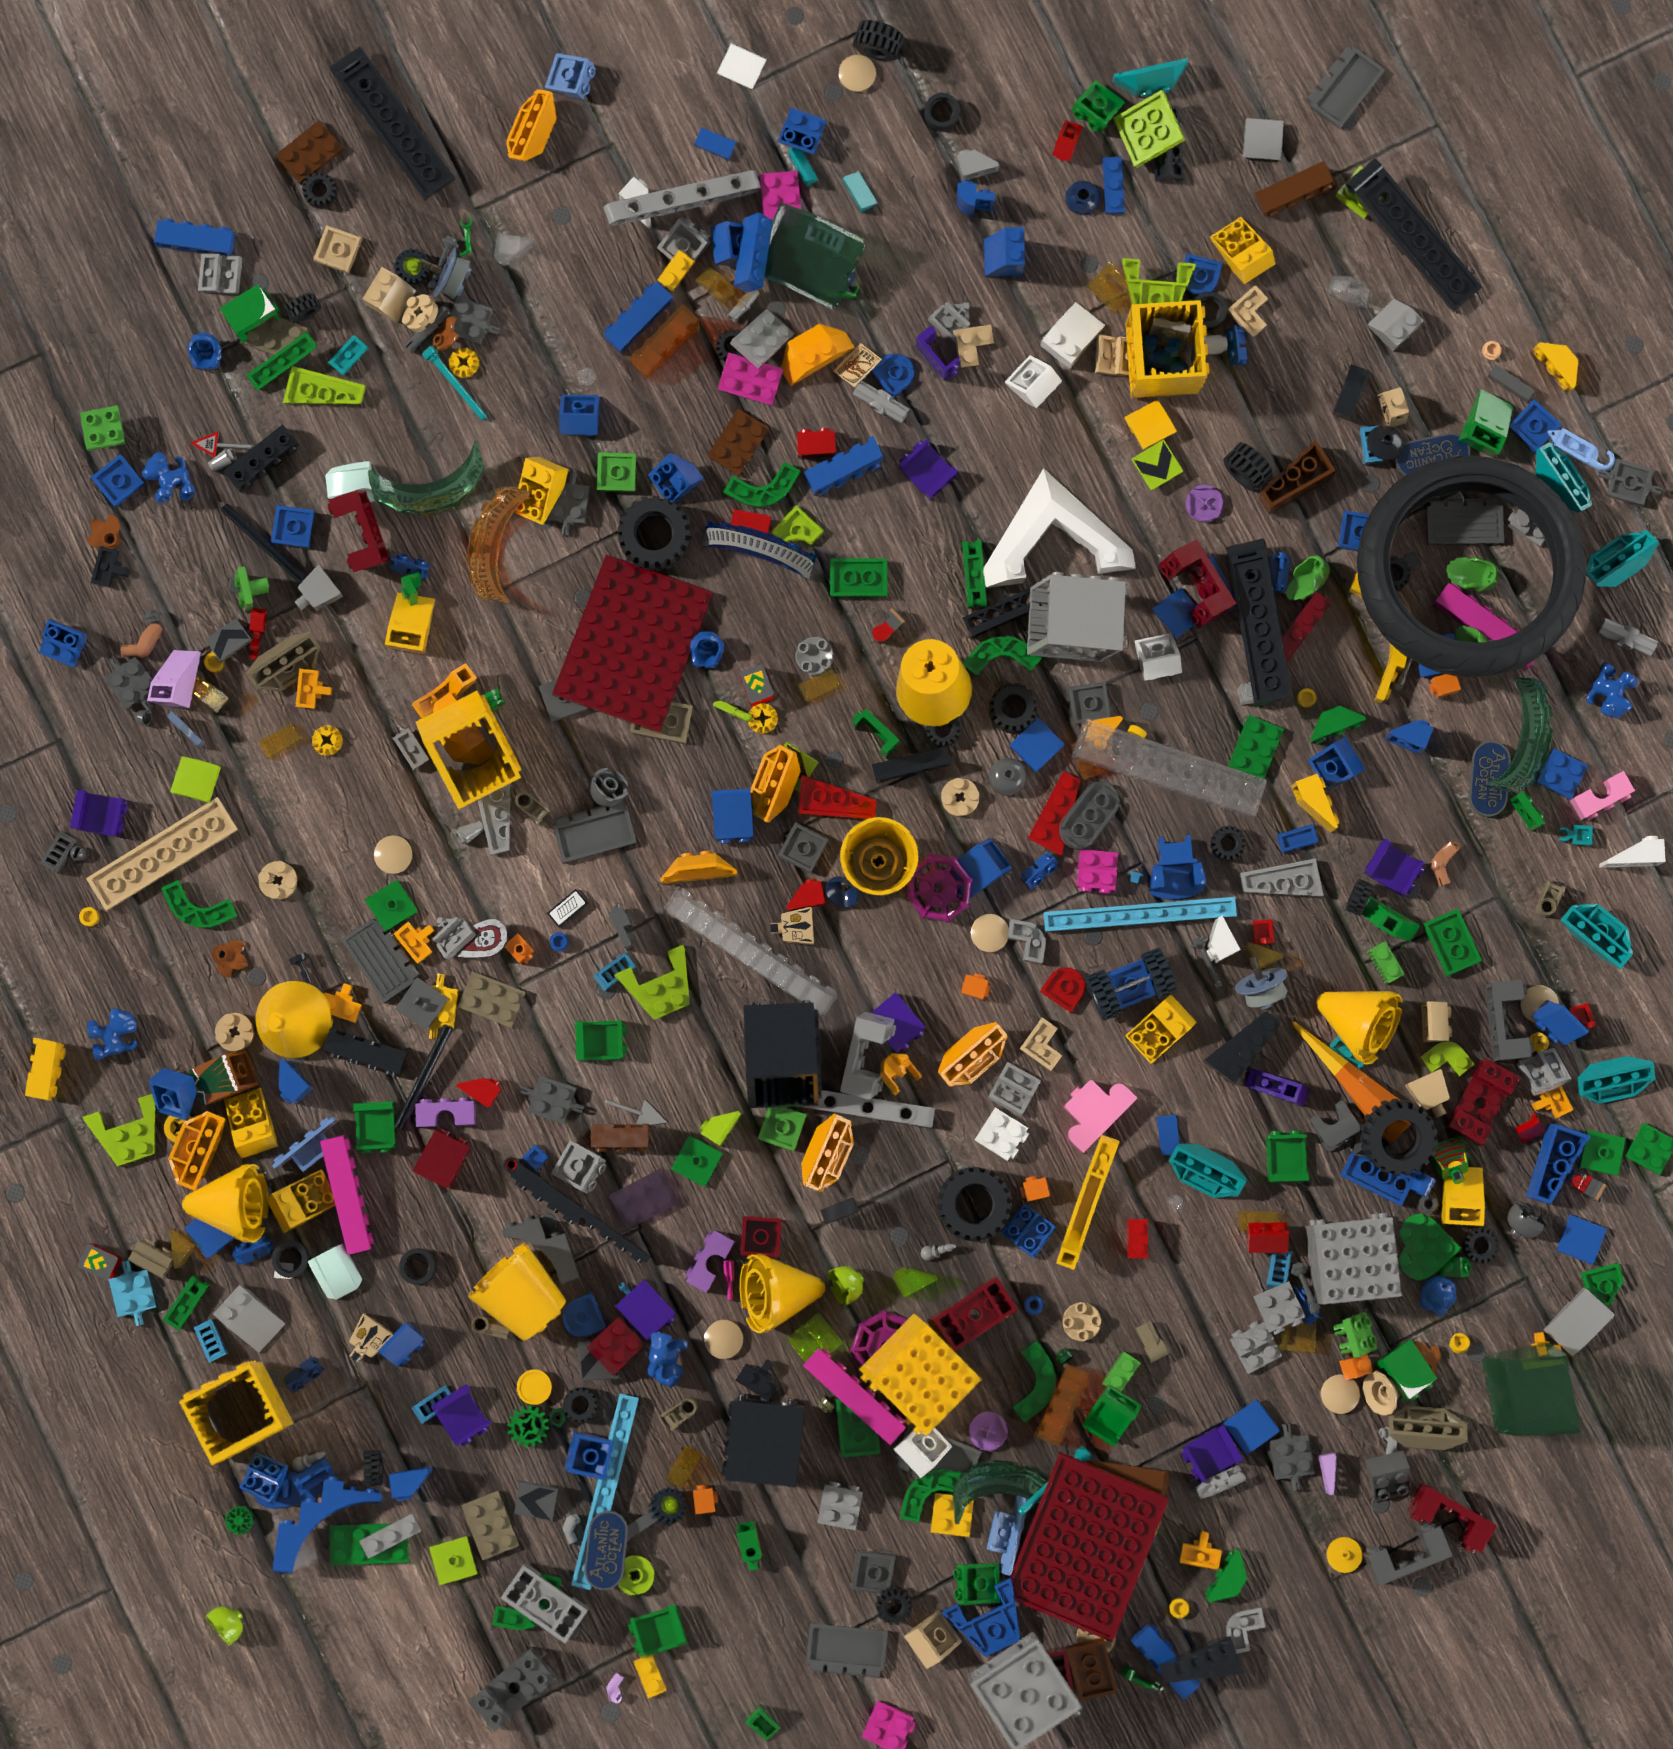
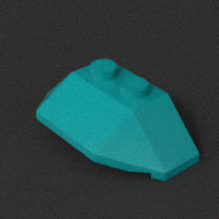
M1188 58L1115 73L1113 83L1135 97H1149L1152 93L1159 92L1160 90L1167 93L1170 89H1173L1187 67Z
M1551 442L1538 448L1535 475L1561 497L1569 510L1580 513L1592 506L1588 486L1568 456L1560 449L1554 447Z
M1647 530L1641 531V533L1620 535L1590 556L1586 576L1596 586L1616 587L1647 565L1659 541Z
M1599 904L1572 905L1560 919L1572 936L1600 959L1618 969H1621L1633 955L1628 928Z
M1625 1056L1590 1064L1578 1077L1579 1095L1597 1104L1636 1096L1649 1083L1655 1080L1654 1063L1649 1060Z
M1177 1144L1169 1158V1162L1172 1164L1179 1181L1212 1198L1238 1196L1247 1182V1179L1233 1161L1199 1144Z

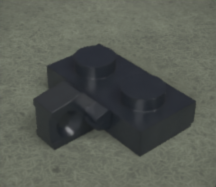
M99 547L91 584L110 588L112 579H117L118 575L129 577L130 570L127 567H122L121 562L117 561L119 556L118 550Z
M768 1360L765 1361L762 1368L757 1366L753 1369L745 1364L735 1380L769 1401L779 1385L770 1379L772 1375L768 1371L773 1363Z

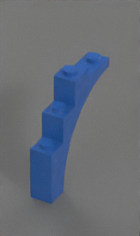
M328 1477V1480L324 1479L321 1503H317V1499L306 1498V1501L301 1502L298 1525L292 1520H283V1523H279L272 1572L292 1574L295 1559L303 1542L321 1521L349 1506L364 1503H381L382 1493H378L376 1489H367L366 1492L359 1491L357 1487H347V1490H344V1481H340V1478Z

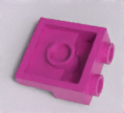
M1080 849L1076 888H1080L1082 892H1092V889L1099 890L1101 894H1111V891H1115L1118 853Z
M877 1700L862 1738L884 1749H905L908 1742L905 1740L907 1732L912 1733L916 1722H913L914 1717Z

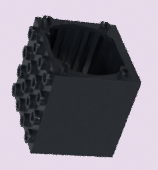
M803 1000L802 1003L760 1005V1002H757V1005L753 1002L752 1005H743L748 1109L818 1106V1098H822L819 1018L818 1009H814V1002H810V1000L805 1002Z
M739 1393L733 1401H730L728 1416H731V1421H728L726 1427V1436H729V1441L726 1440L724 1446V1455L727 1456V1460H724L722 1466V1475L725 1476V1480L796 1488L805 1404H796L797 1399L794 1398L793 1401L792 1398H788V1403L747 1399V1394L745 1393L743 1396L742 1393Z

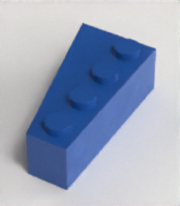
M874 436L867 438L869 442L864 445L858 443L852 446L853 448L847 454L846 452H841L835 455L830 463L828 460H825L804 471V476L813 495H824L834 486L839 488L845 485L846 481L851 478L856 480L862 477L866 471L870 470V472L878 470L881 467L880 465L883 464V454Z
M1548 1124L1525 1198L1543 1204H1551L1564 1183L1563 1180L1570 1173L1572 1165L1576 1158L1580 1156L1583 1151L1582 1148L1591 1136L1557 1124Z
M1146 1623L1129 1639L1162 1675L1158 1664L1176 1657L1171 1651L1174 1647L1167 1639L1161 1640L1158 1636L1160 1631L1153 1624L1149 1626ZM1199 1679L1169 1683L1183 1700L1201 1685L1198 1681Z

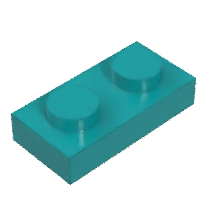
M353 335L328 363L344 376L368 350V347Z

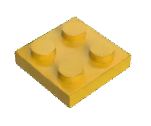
M935 1493L931 1533L970 1537L974 1497L965 1496L955 1518L954 1495Z

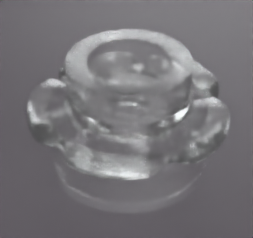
M590 368L581 369L577 374L578 382L581 385L590 386L596 380V374Z
M1174 1195V1197L1169 1196L1170 1200L1167 1204L1174 1210L1180 1212L1182 1208L1186 1207L1183 1204L1185 1200L1178 1195Z

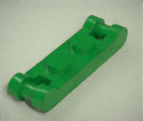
M975 540V542L971 543L962 541L967 608H973V606L987 607L981 540ZM969 550H976V554L969 555ZM973 593H980V598L973 599Z

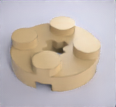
M423 294L417 297H410L407 301L402 323L414 332L424 331L427 329L425 326L428 323L432 324L436 319L438 313L437 304L428 295Z
M956 778L949 781L941 793L942 805L949 814L956 817L971 814L979 803L977 787L967 779ZM963 793L965 801L957 802L955 794Z
M282 861L271 862L263 867L258 875L259 887L269 898L283 900L295 892L298 877L295 870L289 864ZM275 876L283 877L281 885L273 883Z
M240 1013L225 1014L216 1025L215 1038L221 1047L228 1051L236 1052L247 1048L252 1043L255 1031L250 1019ZM238 1027L239 1036L231 1037L232 1033H230V1030Z

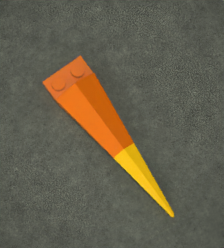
M1294 1021L1292 1022V1026L1332 1072L1364 1116L1367 1113L1370 1115L1375 1105L1379 1107L1381 1102L1385 1100L1391 1102V1099H1398ZM1406 1120L1394 1121L1385 1128L1382 1137L1392 1145L1411 1123Z

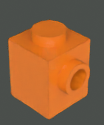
M1444 674L1430 680L1429 688L1431 694H1435L1436 698L1457 693L1461 690L1457 676Z
M518 933L504 945L519 964L523 962L526 964L534 957L532 954L535 951Z
M974 973V976L966 974L960 994L983 1000L984 996L988 997L991 986L987 985L988 980H985L983 975Z
M1037 1176L1025 1178L1026 1182L1022 1183L1023 1187H1019L1022 1199L1026 1198V1202L1050 1196L1046 1177L1037 1179Z
M1368 1354L1356 1358L1352 1356L1339 1361L1345 1380L1358 1378L1373 1372Z
M708 1484L697 1485V1489L693 1490L695 1513L715 1512V1503H718L717 1491H713V1487H709Z

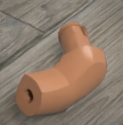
M152 622L142 633L137 644L121 645L122 657L139 656L140 658H145L149 656L162 632L161 626Z
M1450 840L1442 847L1430 862V869L1435 872L1439 887L1451 883L1445 866L1461 848L1455 840Z

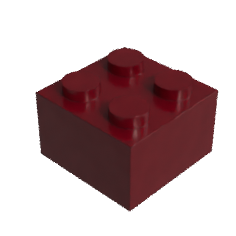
M743 1216L740 1255L763 1254L767 1257L779 1258L782 1219Z
M618 1317L590 1343L587 1349L614 1376L645 1344Z

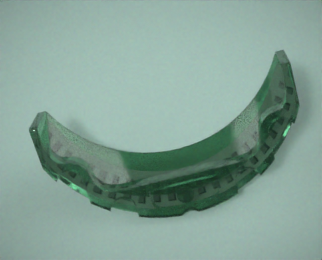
M476 440L464 463L453 473L440 480L418 485L401 484L387 480L372 470L368 471V477L374 497L380 503L383 502L394 508L397 512L404 514L409 512L417 513V515H433L458 506L469 494L471 495L476 490L482 474H484L485 464L479 442Z
M1516 677L1515 682L1522 704V727L1518 747L1507 769L1498 778L1489 781L1487 785L1511 793H1520L1522 789L1531 786L1536 781L1537 773L1542 772L1547 762L1553 737V729L1550 727V717L1553 716L1552 707L1548 705L1545 694L1548 691L1545 685L1535 678Z
M994 1460L992 1462L984 1461L971 1466V1469L963 1472L955 1484L953 1491L955 1525L960 1523L965 1507L979 1497L990 1494H1012L1030 1499L1048 1482V1479L1038 1474L1034 1468L1027 1465L1020 1467L1014 1465L1012 1461Z

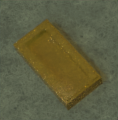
M833 669L798 685L806 703L841 687Z
M290 723L258 743L269 759L301 741V738L293 724Z

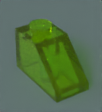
M905 1267L895 1271L896 1275L893 1276L903 1298L938 1280L934 1275L911 1268L906 1270Z

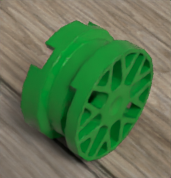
M498 689L484 694L492 712L506 703L504 699L501 700V693Z
M246 1506L234 1507L225 1518L227 1529L237 1535L246 1533L254 1523L253 1513Z

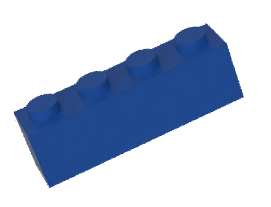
M760 212L743 220L734 286L746 293L763 288L773 220Z
M164 219V221L158 220L154 242L160 248L232 256L235 234L227 227L217 229L212 228L208 224L196 226L187 221L175 223L172 219Z
M657 281L653 285L649 284L645 288L644 294L640 298L637 297L631 303L632 307L627 312L624 310L618 316V321L614 325L610 324L605 329V340L622 355L674 302L673 296Z

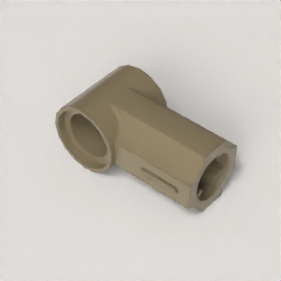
M477 1316L472 1321V1329L477 1333L503 1339L508 1337L509 1329L496 1319ZM477 1319H483L486 1322V1327L483 1330H478L475 1327Z
M1151 1321L1135 1328L1151 1363L1169 1354L1162 1339H1159Z

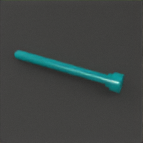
M434 345L428 347L422 353V356L426 361L435 364L481 420H485L487 415L439 359L438 350Z
M1080 1446L1075 1451L1074 1458L1087 1462V1460L1092 1458L1089 1451L1083 1446ZM1047 1483L1018 1509L1020 1515H1024L1042 1498Z

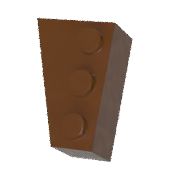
M591 1124V1148H595V1152H607V1148H615V1152H626V1148H634V1152H646V1148H650V1125Z

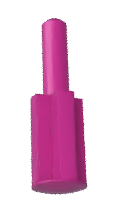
M726 1260L723 1261L724 1281H727V1300L732 1301V1281H735L734 1261Z

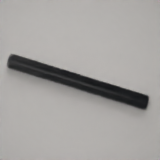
M227 503L221 508L223 514L299 584L304 581L307 576Z
M443 1025L394 1125L395 1128L404 1130L415 1108V1104H417L453 1030L451 1026Z

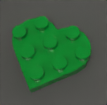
M1420 1213L1412 1215L1405 1220L1400 1229V1236L1406 1247L1401 1252L1399 1263L1404 1273L1415 1280H1424L1432 1277L1462 1249L1436 1220L1428 1215Z

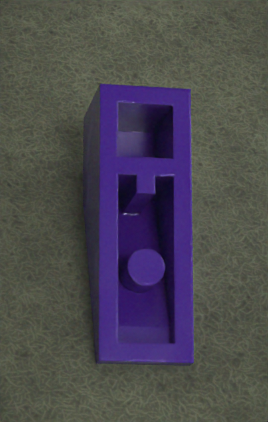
M1251 1068L1245 1086L1303 1108L1310 1091L1309 1088L1302 1084Z

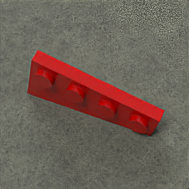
M1063 771L1027 839L1062 856L1064 842L1060 838L1059 826L1064 816L1075 803L1080 779Z
M801 774L798 813L863 819L875 818L876 799Z

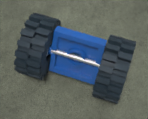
M1159 947L1141 954V959L1109 972H1105L1103 969L1085 977L1092 1000L1103 1021L1121 1015L1122 1008L1155 995L1158 999L1177 992L1172 971L1163 951Z

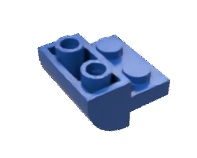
M791 107L778 143L814 155L827 121Z
M962 181L957 186L956 202L964 214L974 217V210L993 211L995 193H991L990 190H980V192H977V184H973L971 181Z
M48 619L42 635L44 639L39 653L73 668L76 667L81 650L85 648L87 635L62 623Z

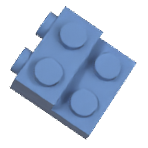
M556 53L545 89L551 92L563 93L567 97L583 100L584 96L590 91V77H594L596 72L594 64L588 58Z

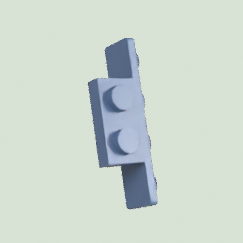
M329 1117L325 1118L320 1123L321 1127L316 1131L314 1129L310 1130L304 1135L306 1139L301 1143L295 1142L289 1147L291 1151L286 1155L282 1153L275 1158V1163L272 1167L278 1169L292 1158L302 1172H305L324 1157L320 1141L327 1138L323 1132L337 1122V1119L335 1117L331 1119Z
M1019 1495L1016 1496L1012 1514L995 1511L986 1548L1003 1553L999 1572L1011 1576L1015 1567L1016 1553L1020 1547L1019 1541L1024 1529L1026 1513L1020 1515L1018 1509L1029 1500Z

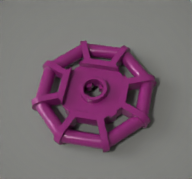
M927 853V856L918 862L916 871L908 882L905 897L910 900L922 919L929 918L949 923L956 915L969 908L971 882H973V879L969 877L957 861V857L954 856L952 858ZM936 863L948 864V868L940 869ZM930 864L931 870L925 875L919 872ZM953 868L962 880H958L952 872ZM916 877L921 879L919 884L920 890L915 891ZM936 883L938 885H943L942 893L940 891H936ZM961 884H963L962 898L958 896V888ZM916 895H921L926 901L927 906L925 908ZM954 900L959 903L949 911L948 905ZM932 906L940 907L943 913L932 912L930 909Z
M881 1310L882 1312L857 1324L859 1326L850 1352L853 1353L860 1368L866 1363L860 1351H867L871 1358L881 1347V1344H884L897 1331L887 1327L886 1320L903 1325L908 1320L907 1318ZM880 1321L883 1323V1327L873 1332L868 1329V1327ZM864 1332H867L870 1335L867 1345L860 1347Z

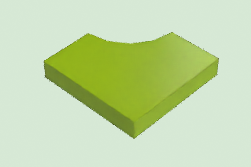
M796 505L770 533L783 546L793 541H803L812 545L824 533V530Z

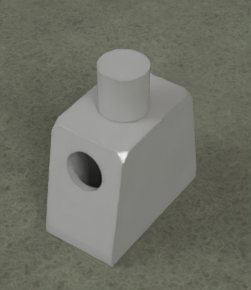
M318 565L298 586L303 595L295 603L301 611L310 604L317 611L342 598L343 595Z

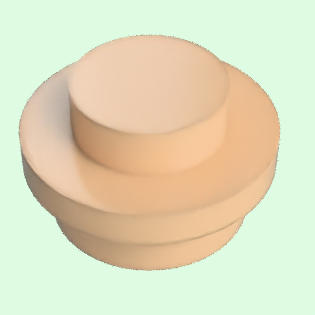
M1489 341L1483 346L1482 354L1488 360H1495L1501 354V347L1497 342Z

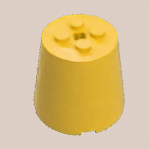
M927 639L915 643L904 654L896 684V696L901 709L911 720L925 726H941L948 724L958 716L960 717L967 709L972 697V682L965 666L948 644L939 640Z
M882 817L870 818L857 824L848 832L841 846L840 861L845 876L857 889L872 895H887L900 890L911 880L918 864V849L908 829L899 822ZM882 859L881 862H884V864L876 867L873 860Z
M524 1242L513 1249L514 1254L511 1257H503L474 1286L476 1291H471L468 1297L521 1340L526 1341L536 1333L540 1334L547 1327L546 1324L551 1319L554 1320L561 1313L560 1310L565 1305L566 1299L530 1247Z

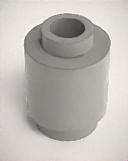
M1209 335L1204 337V344L1208 345V355L1222 354L1227 351L1226 336Z

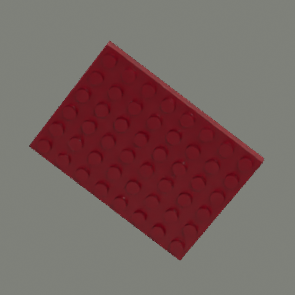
M605 555L552 695L660 734L690 656V642L699 633L713 592L651 570H644L642 567H637L634 564Z
M1060 1452L1010 1577L1013 1583L1015 1601L1100 1638L1104 1637L1105 1640L1113 1643L1170 1498Z

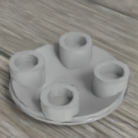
M810 637L798 645L796 662L805 673L810 675L822 674L832 665L834 658L833 650L825 639Z

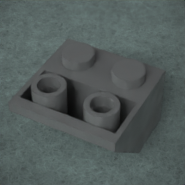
M1404 1451L1365 1460L1374 1502L1385 1501L1412 1493L1410 1466Z

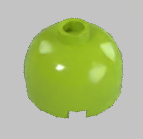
M839 1266L828 1272V1281L832 1280L834 1285L830 1287L831 1291L840 1304L845 1303V1306L860 1297L863 1290L862 1283L864 1282L860 1272H857L850 1266Z
M219 1606L205 1616L212 1628L216 1629L219 1636L229 1646L241 1636L243 1624L240 1619L243 1616L236 1608L232 1610L228 1606Z

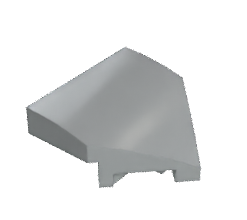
M945 302L928 318V321L955 345L953 330L969 328L970 326L969 303L949 304V302Z
M441 917L437 918L438 929L436 936L433 937V941L437 943L436 946L443 957L449 961L476 934L465 920H461L458 917L454 919H444Z

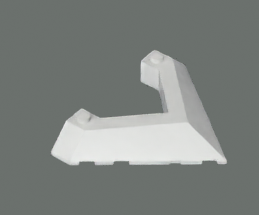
M1043 468L985 565L983 572L986 588L1024 583L1026 579L1024 560L1051 524L1062 529L1069 537L1077 543H1081L1095 555L1098 574L1136 569L1133 550Z

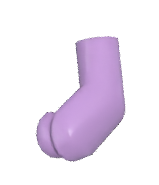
M617 1672L606 1687L609 1700L613 1703H619L622 1700L619 1685L624 1677Z

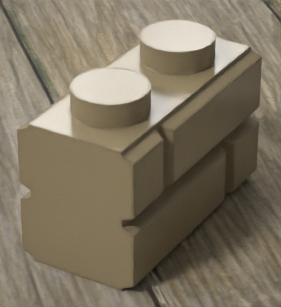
M148 1238L145 1240L139 1239L128 1260L160 1278H165L176 1257L172 1256L173 1252L165 1247L162 1250L155 1247L156 1242Z

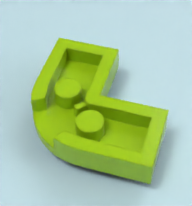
M1448 1041L1436 1044L1419 1057L1431 1073L1445 1062L1450 1065L1457 1076L1462 1075L1475 1065L1458 1044Z

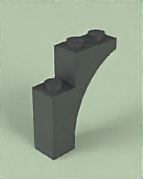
M535 1215L524 1218V1223L517 1225L516 1222L505 1225L506 1229L502 1230L504 1238L521 1239L540 1249L553 1264L561 1284L581 1278L566 1233L561 1234L558 1231L550 1234V1238L547 1239L541 1219L539 1217L535 1218Z

